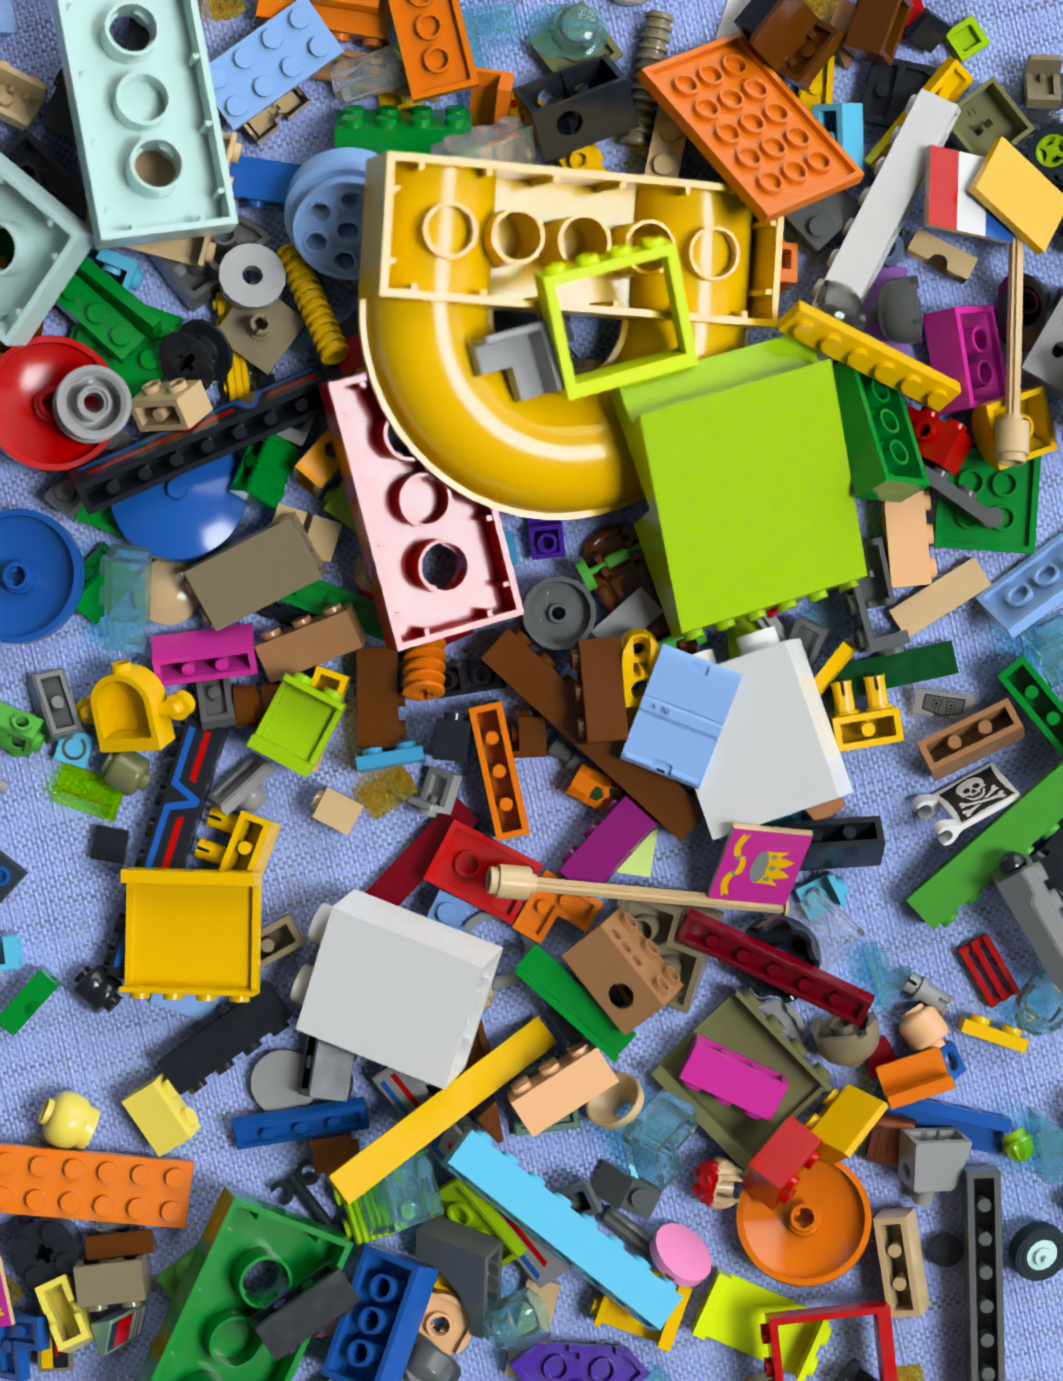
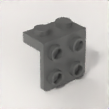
M860 586L852 587L848 591V595L843 596L848 616L854 615L857 628L852 629L855 645L857 648H862L863 653L879 651L880 656H888L903 652L902 645L911 643L908 630H897L878 636L873 635Z

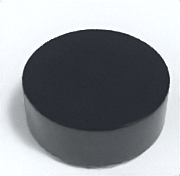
M941 1232L931 1238L928 1244V1253L936 1265L948 1268L960 1261L963 1248L955 1235Z

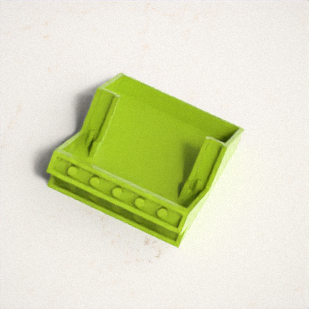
M788 335L698 361V365L616 387L610 392L650 509L634 523V527L673 639L684 636L685 642L704 636L703 630L715 627L717 632L736 626L734 620L746 617L747 622H752L767 616L766 610L776 607L779 613L797 607L796 601L808 598L809 603L816 602L828 597L827 592L837 588L839 593H845L850 591L852 587L859 586L858 581L868 576L831 359L819 362L814 348Z

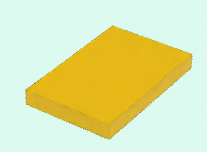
M1003 136L994 139L968 191L1037 255L1044 253L1063 217V193Z

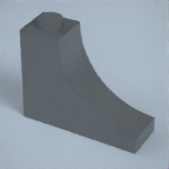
M434 1213L424 1223H421L414 1233V1242H416L415 1257L439 1269V1272L450 1282L460 1296L467 1311L471 1335L483 1339L500 1322L503 1240Z

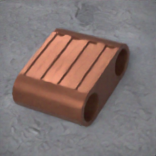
M884 1112L869 1132L864 1161L898 1167L900 1130L915 1128V1118Z

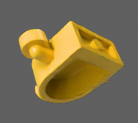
M128 659L111 663L112 672L100 679L95 684L92 693L77 703L76 709L79 719L86 724H95L101 753L156 751L163 749L175 739L171 718L183 720L193 713L195 709L194 698L184 690H178L167 698L162 682L148 668L138 664H131V661Z

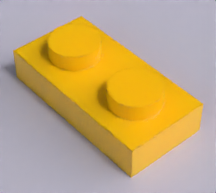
M971 1013L970 1018L960 1016L957 1029L961 1032L1022 1053L1026 1052L1029 1040L1021 1036V1029L1004 1023L1002 1029L989 1025L991 1019L975 1013Z

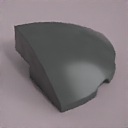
M238 215V224L231 233L212 236L211 242L217 243L212 263L205 262L204 269L147 255L176 294L194 312L212 299L217 292L221 291L218 281V269L226 253L235 246L246 243L261 244L267 247L272 242V238L262 228L242 215Z

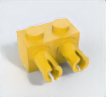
M885 674L863 677L869 707L862 711L855 709L851 686L852 680H842L841 684L838 681L830 683L835 713H832L833 716H828V720L840 752L904 741L899 707L888 703L884 679Z
M213 807L209 814L221 818V821L208 817L206 825L231 834L229 844L225 847L202 837L197 846L208 849L209 852L195 849L194 857L220 866L219 870L262 871L263 876L282 824L242 810L239 816L233 813L225 816Z

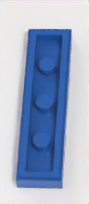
M364 1097L347 1099V1102L333 1101L231 1118V1127L237 1150L370 1128Z

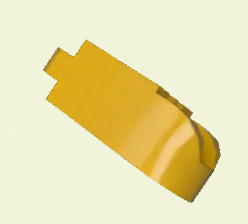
M640 628L631 629L620 638L628 730H631L661 650L653 634L646 629ZM641 643L644 645V649L636 654L634 653L633 645ZM637 681H646L645 686L641 689H632V686Z

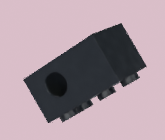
M607 54L513 88L524 132H529L531 144L545 162L563 159L568 153L640 127L628 78ZM584 82L588 83L586 90L575 92L577 85ZM555 86L561 90V102L539 107L538 96L544 88Z

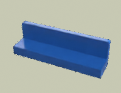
M877 1086L875 1097L886 1102L881 1086ZM926 1098L893 1110L888 1107L885 1113L915 1118V1128L957 1127L972 1141L971 1149L996 1155L1000 1153L1002 1145L1000 1140L1004 1137V1132L1009 1133L1012 1119L1007 1115L934 1098Z

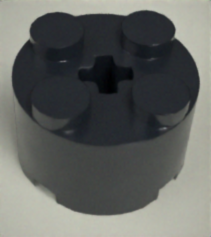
M35 1216L30 1219L16 1234L11 1243L10 1257L17 1275L29 1286L35 1288L64 1274L70 1276L73 1272V1267L83 1252L84 1244L80 1230L71 1220L65 1218ZM43 1246L45 1248H53L54 1251L50 1256L48 1253H42L41 1248Z

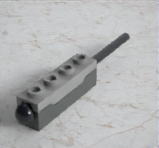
M1016 851L1006 852L1000 858L999 868L991 872L995 884L1056 990L1060 993L1063 991V914L1059 908L1063 907V902L1055 888L1048 890L1044 881L1049 878L1040 861L1033 863L1028 853L1022 855Z

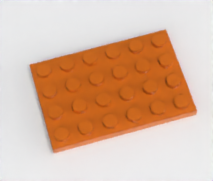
M740 32L641 69L637 77L763 225L860 183L865 175Z

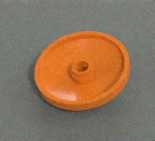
M821 1158L810 1171L804 1168L797 1176L801 1179L795 1188L797 1191L785 1206L780 1203L774 1211H771L744 1188L739 1197L740 1201L738 1202L736 1213L737 1230L747 1256L765 1275L789 1286L816 1287L840 1278L858 1262L869 1241L872 1225L871 1206L861 1181L841 1161L829 1166Z

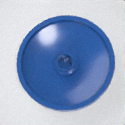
M155 432V433H153V434H150V435H148V436H146V437H144V438H142V439H145V438H147V437H149V436H152V435H154V434H156V433H159V432ZM229 454L111 505L117 527L133 547L157 560L182 563L199 560L211 555L231 539L239 527L244 514L246 501L229 491L239 467L232 454Z
M4 510L0 512V642L7 644L34 643L57 632L73 615L84 588V562L75 539L58 521L32 510Z

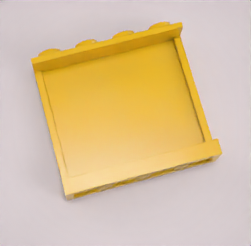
M143 867L121 869L120 883H126L125 985L119 987V992L130 993L129 998L148 999L150 998V993L163 994L164 1000H182L183 994L196 995L197 1001H216V996H229L230 1002H249L250 997L260 993L262 871Z

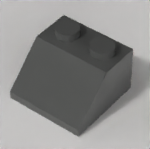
M842 190L785 215L784 225L815 256L846 226L851 217L855 218L861 206L858 205L856 200L846 190Z

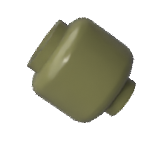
M136 751L110 752L100 771L104 774L103 781L107 786L126 796L133 795L137 789L144 792L153 776L152 773L148 772L150 760Z

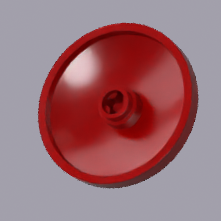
M45 335L31 338L27 345L13 346L0 357V449L12 460L37 471H68L91 461L110 442L111 438L95 444L81 443L71 439L59 428L52 411L54 392L59 383L70 372L86 365H100L109 368L105 361L90 347L71 338ZM86 396L84 398V406L89 412H99L100 403L97 398L93 396Z

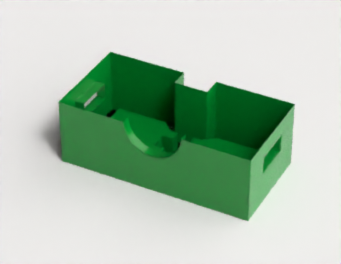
M46 967L40 969L1 1012L0 1025L13 1036L62 982Z

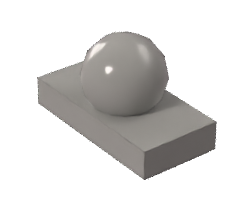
M253 753L211 792L206 799L225 816H228L236 807L244 811H256L261 808L266 799V791L262 783L276 770L270 762Z

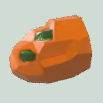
M583 763L580 764L566 790L567 794L597 810H606L617 796L623 798L621 787L613 779Z

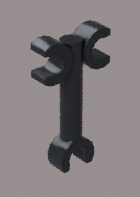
M308 1159L299 1162L296 1172L290 1174L286 1179H278L272 1183L270 1187L271 1192L275 1191L278 1187H284L288 1191V1195L280 1202L282 1206L289 1204L295 1193L317 1222L338 1229L346 1234L344 1224L334 1222L307 1186L314 1185L320 1178V1174H314L309 1178L303 1175L302 1169L310 1163Z

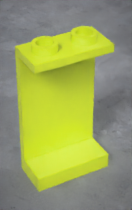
M717 1267L690 1329L692 1335L705 1340L706 1336L764 1361V1357H769L768 1344L762 1343L760 1324L766 1323L765 1313L809 1307ZM829 1320L778 1325L782 1370L795 1375L797 1381H804L807 1375L810 1377L813 1375L819 1359L815 1355L820 1345L825 1346L832 1332Z

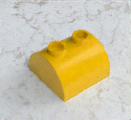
M1037 384L1021 390L1020 415L1023 416V420L1030 422L1029 456L1025 457V461L1055 451L1058 448L1045 385ZM1005 396L976 406L972 413V431L978 450L984 460L996 470L1011 467L998 464V457L994 455L995 422L1001 420L1002 415H1005Z

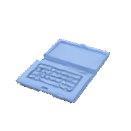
M663 644L620 759L699 789L743 674Z

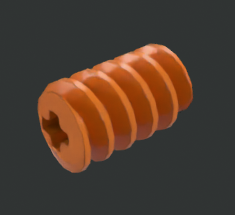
M444 638L403 650L405 655L403 657L404 679L402 681V694L405 698L423 701L437 699L445 694L443 686L445 675L443 673L446 665L443 661L446 658L444 651L446 641Z

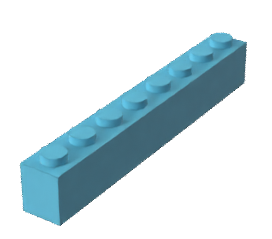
M478 1129L475 1132L473 1130L463 1132L440 1165L649 1330H661L683 1298V1296L675 1291L677 1288L676 1284L663 1275L657 1277L649 1270L651 1265L638 1255L632 1257L623 1250L624 1243L611 1234L604 1235L597 1229L599 1224L585 1213L579 1215L570 1208L572 1202L558 1192L555 1194L551 1193L544 1187L546 1182L540 1176L531 1171L527 1174L518 1166L520 1162L512 1154L504 1150L502 1153L491 1145L493 1140L487 1134Z

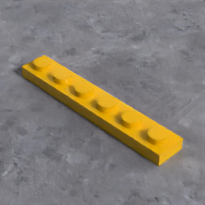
M800 300L778 320L779 331L938 412L961 393L960 382Z

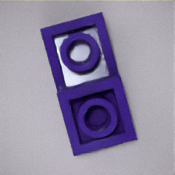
M527 518L532 560L566 556L561 520Z

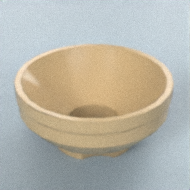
M614 1073L619 1082L587 1102V1115L599 1128L608 1131L618 1130L632 1124L639 1115L644 1103V1090L639 1081L631 1074ZM631 1104V1108L625 1116L617 1117V1113L623 1105Z

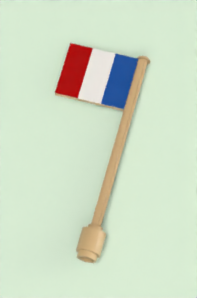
M929 145L926 147L924 226L1009 244L1005 415H1002L1001 420L995 422L994 455L998 457V464L1024 465L1025 457L1029 456L1030 422L1023 420V416L1020 415L1024 242L968 191L985 157Z

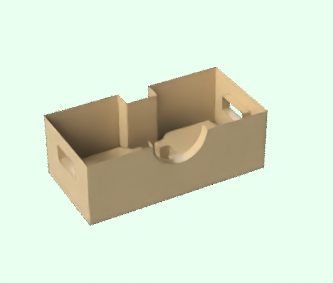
M299 86L294 91L303 100L304 104L291 91L249 121L250 125L261 137L260 139H258L247 124L243 125L258 146L280 129L277 122L286 116L291 121L311 104Z
M920 228L913 233L906 247V255L938 269L939 272L962 284L968 280L978 261V258Z

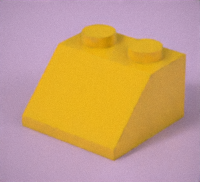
M850 1084L838 1089L833 1087L822 1100V1103L825 1105L819 1114L815 1112L811 1114L803 1125L823 1140L819 1153L822 1154L821 1159L830 1166L850 1158L889 1105Z

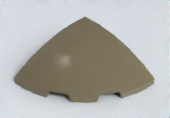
M618 899L617 909L621 906L625 912L630 913L635 918L638 929L646 939H650L655 943L661 958L667 965L672 966L678 972L680 981L684 986L667 1004L688 1014L710 955L676 940V937L690 908L720 922L724 912L710 907Z

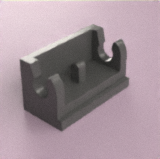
M882 537L862 541L868 576L858 581V585L861 587L866 609L896 603Z

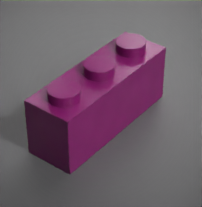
M626 795L623 799L617 796L606 808L605 811L609 815L601 824L595 821L583 834L587 838L579 848L574 845L562 857L561 860L565 864L559 871L568 880L606 883L660 822L631 795Z

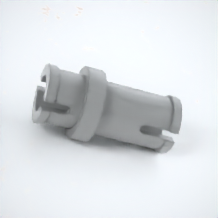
M912 971L906 974L904 977L906 983L901 982L900 990L910 994V999L915 1002L920 1000L928 1006H934L941 1015H944L950 1007L947 1006V1003L952 1004L953 996L930 984V979L925 976L919 977Z

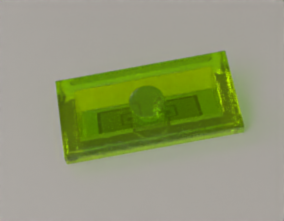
M64 763L53 788L52 801L101 819L115 822L125 795L107 786L103 781V775Z

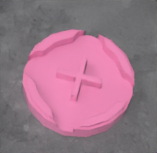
M677 1223L665 1224L655 1232L653 1239L650 1241L649 1249L657 1269L664 1276L668 1274L674 1278L672 1282L679 1286L692 1287L699 1285L711 1272L712 1265L710 1252L704 1241L693 1230Z

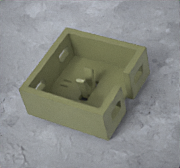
M992 76L957 103L961 113L948 138L958 151L986 157L994 139L1003 136L1015 147L1028 137L1035 128L998 80ZM976 129H977V130L979 131V133H980L979 136H977V135L974 133V131H975Z

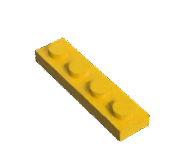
M948 56L923 86V89L952 103H956L974 79L956 58ZM905 110L864 159V162L873 172L881 156L887 157L892 147L889 144L890 137L897 125H903L908 115L905 113Z

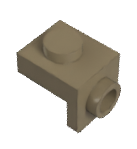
M1030 54L1028 56L1023 75L1025 108H1060L1062 101L1059 76L1062 66L1061 55Z

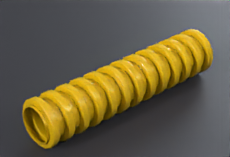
M292 243L283 245L276 252V255L283 263L287 284L292 295H294L295 302L298 304V309L301 312L306 327L309 329V334L313 338V343L320 355V359L327 365L337 364L349 355L350 349L346 344L345 337L342 336V331L338 326L333 311H331L330 304L327 302V297L323 292L322 286H320L319 279L316 277V272L299 254Z

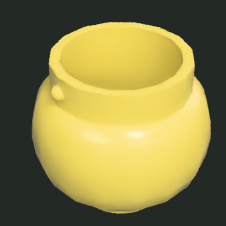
M64 1091L57 1094L54 1099H46L41 1108L38 1123L42 1124V1134L50 1144L62 1149L76 1147L83 1150L88 1145L96 1129L100 1110L91 1106L88 1099L83 1095L73 1091Z

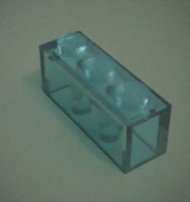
M112 543L107 554L101 556L100 575H105V586L100 588L99 606H104V617L101 616L99 620L98 636L104 637V650L144 653L150 635L152 547Z

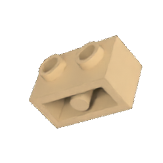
M177 378L169 382H161L160 379H155L145 383L142 386V391L132 398L131 408L140 432L189 430L213 410L201 380H185V378Z

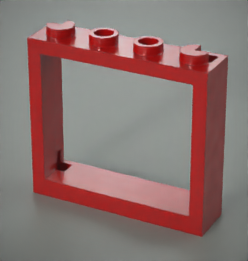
M883 1299L765 1313L766 1323L760 1324L762 1343L768 1344L769 1357H764L766 1378H771L772 1381H784L778 1325L873 1315L879 1380L898 1381L890 1305Z

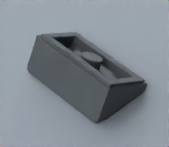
M61 668L31 675L26 684L36 716L44 720L41 732L45 735V743H53L82 732L83 728L64 669Z

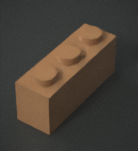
M336 602L321 610L323 614L313 618L306 614L294 619L291 622L292 626L280 630L279 626H276L261 633L262 638L259 639L254 648L270 683L281 680L284 673L293 675L295 670L301 672L362 648L368 638L352 603L341 606L340 602Z
M1006 698L916 743L919 753L935 782L1025 738L1024 727L1010 700Z

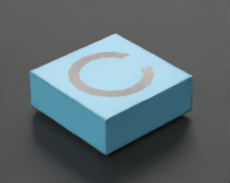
M80 732L59 740L53 759L87 769L96 736Z

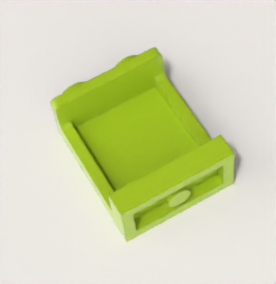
M295 670L293 675L284 673L281 685L256 732L252 734L246 746L308 778L311 776L348 704L341 701L344 696L341 693L327 686L321 691L311 685L313 682L312 678Z

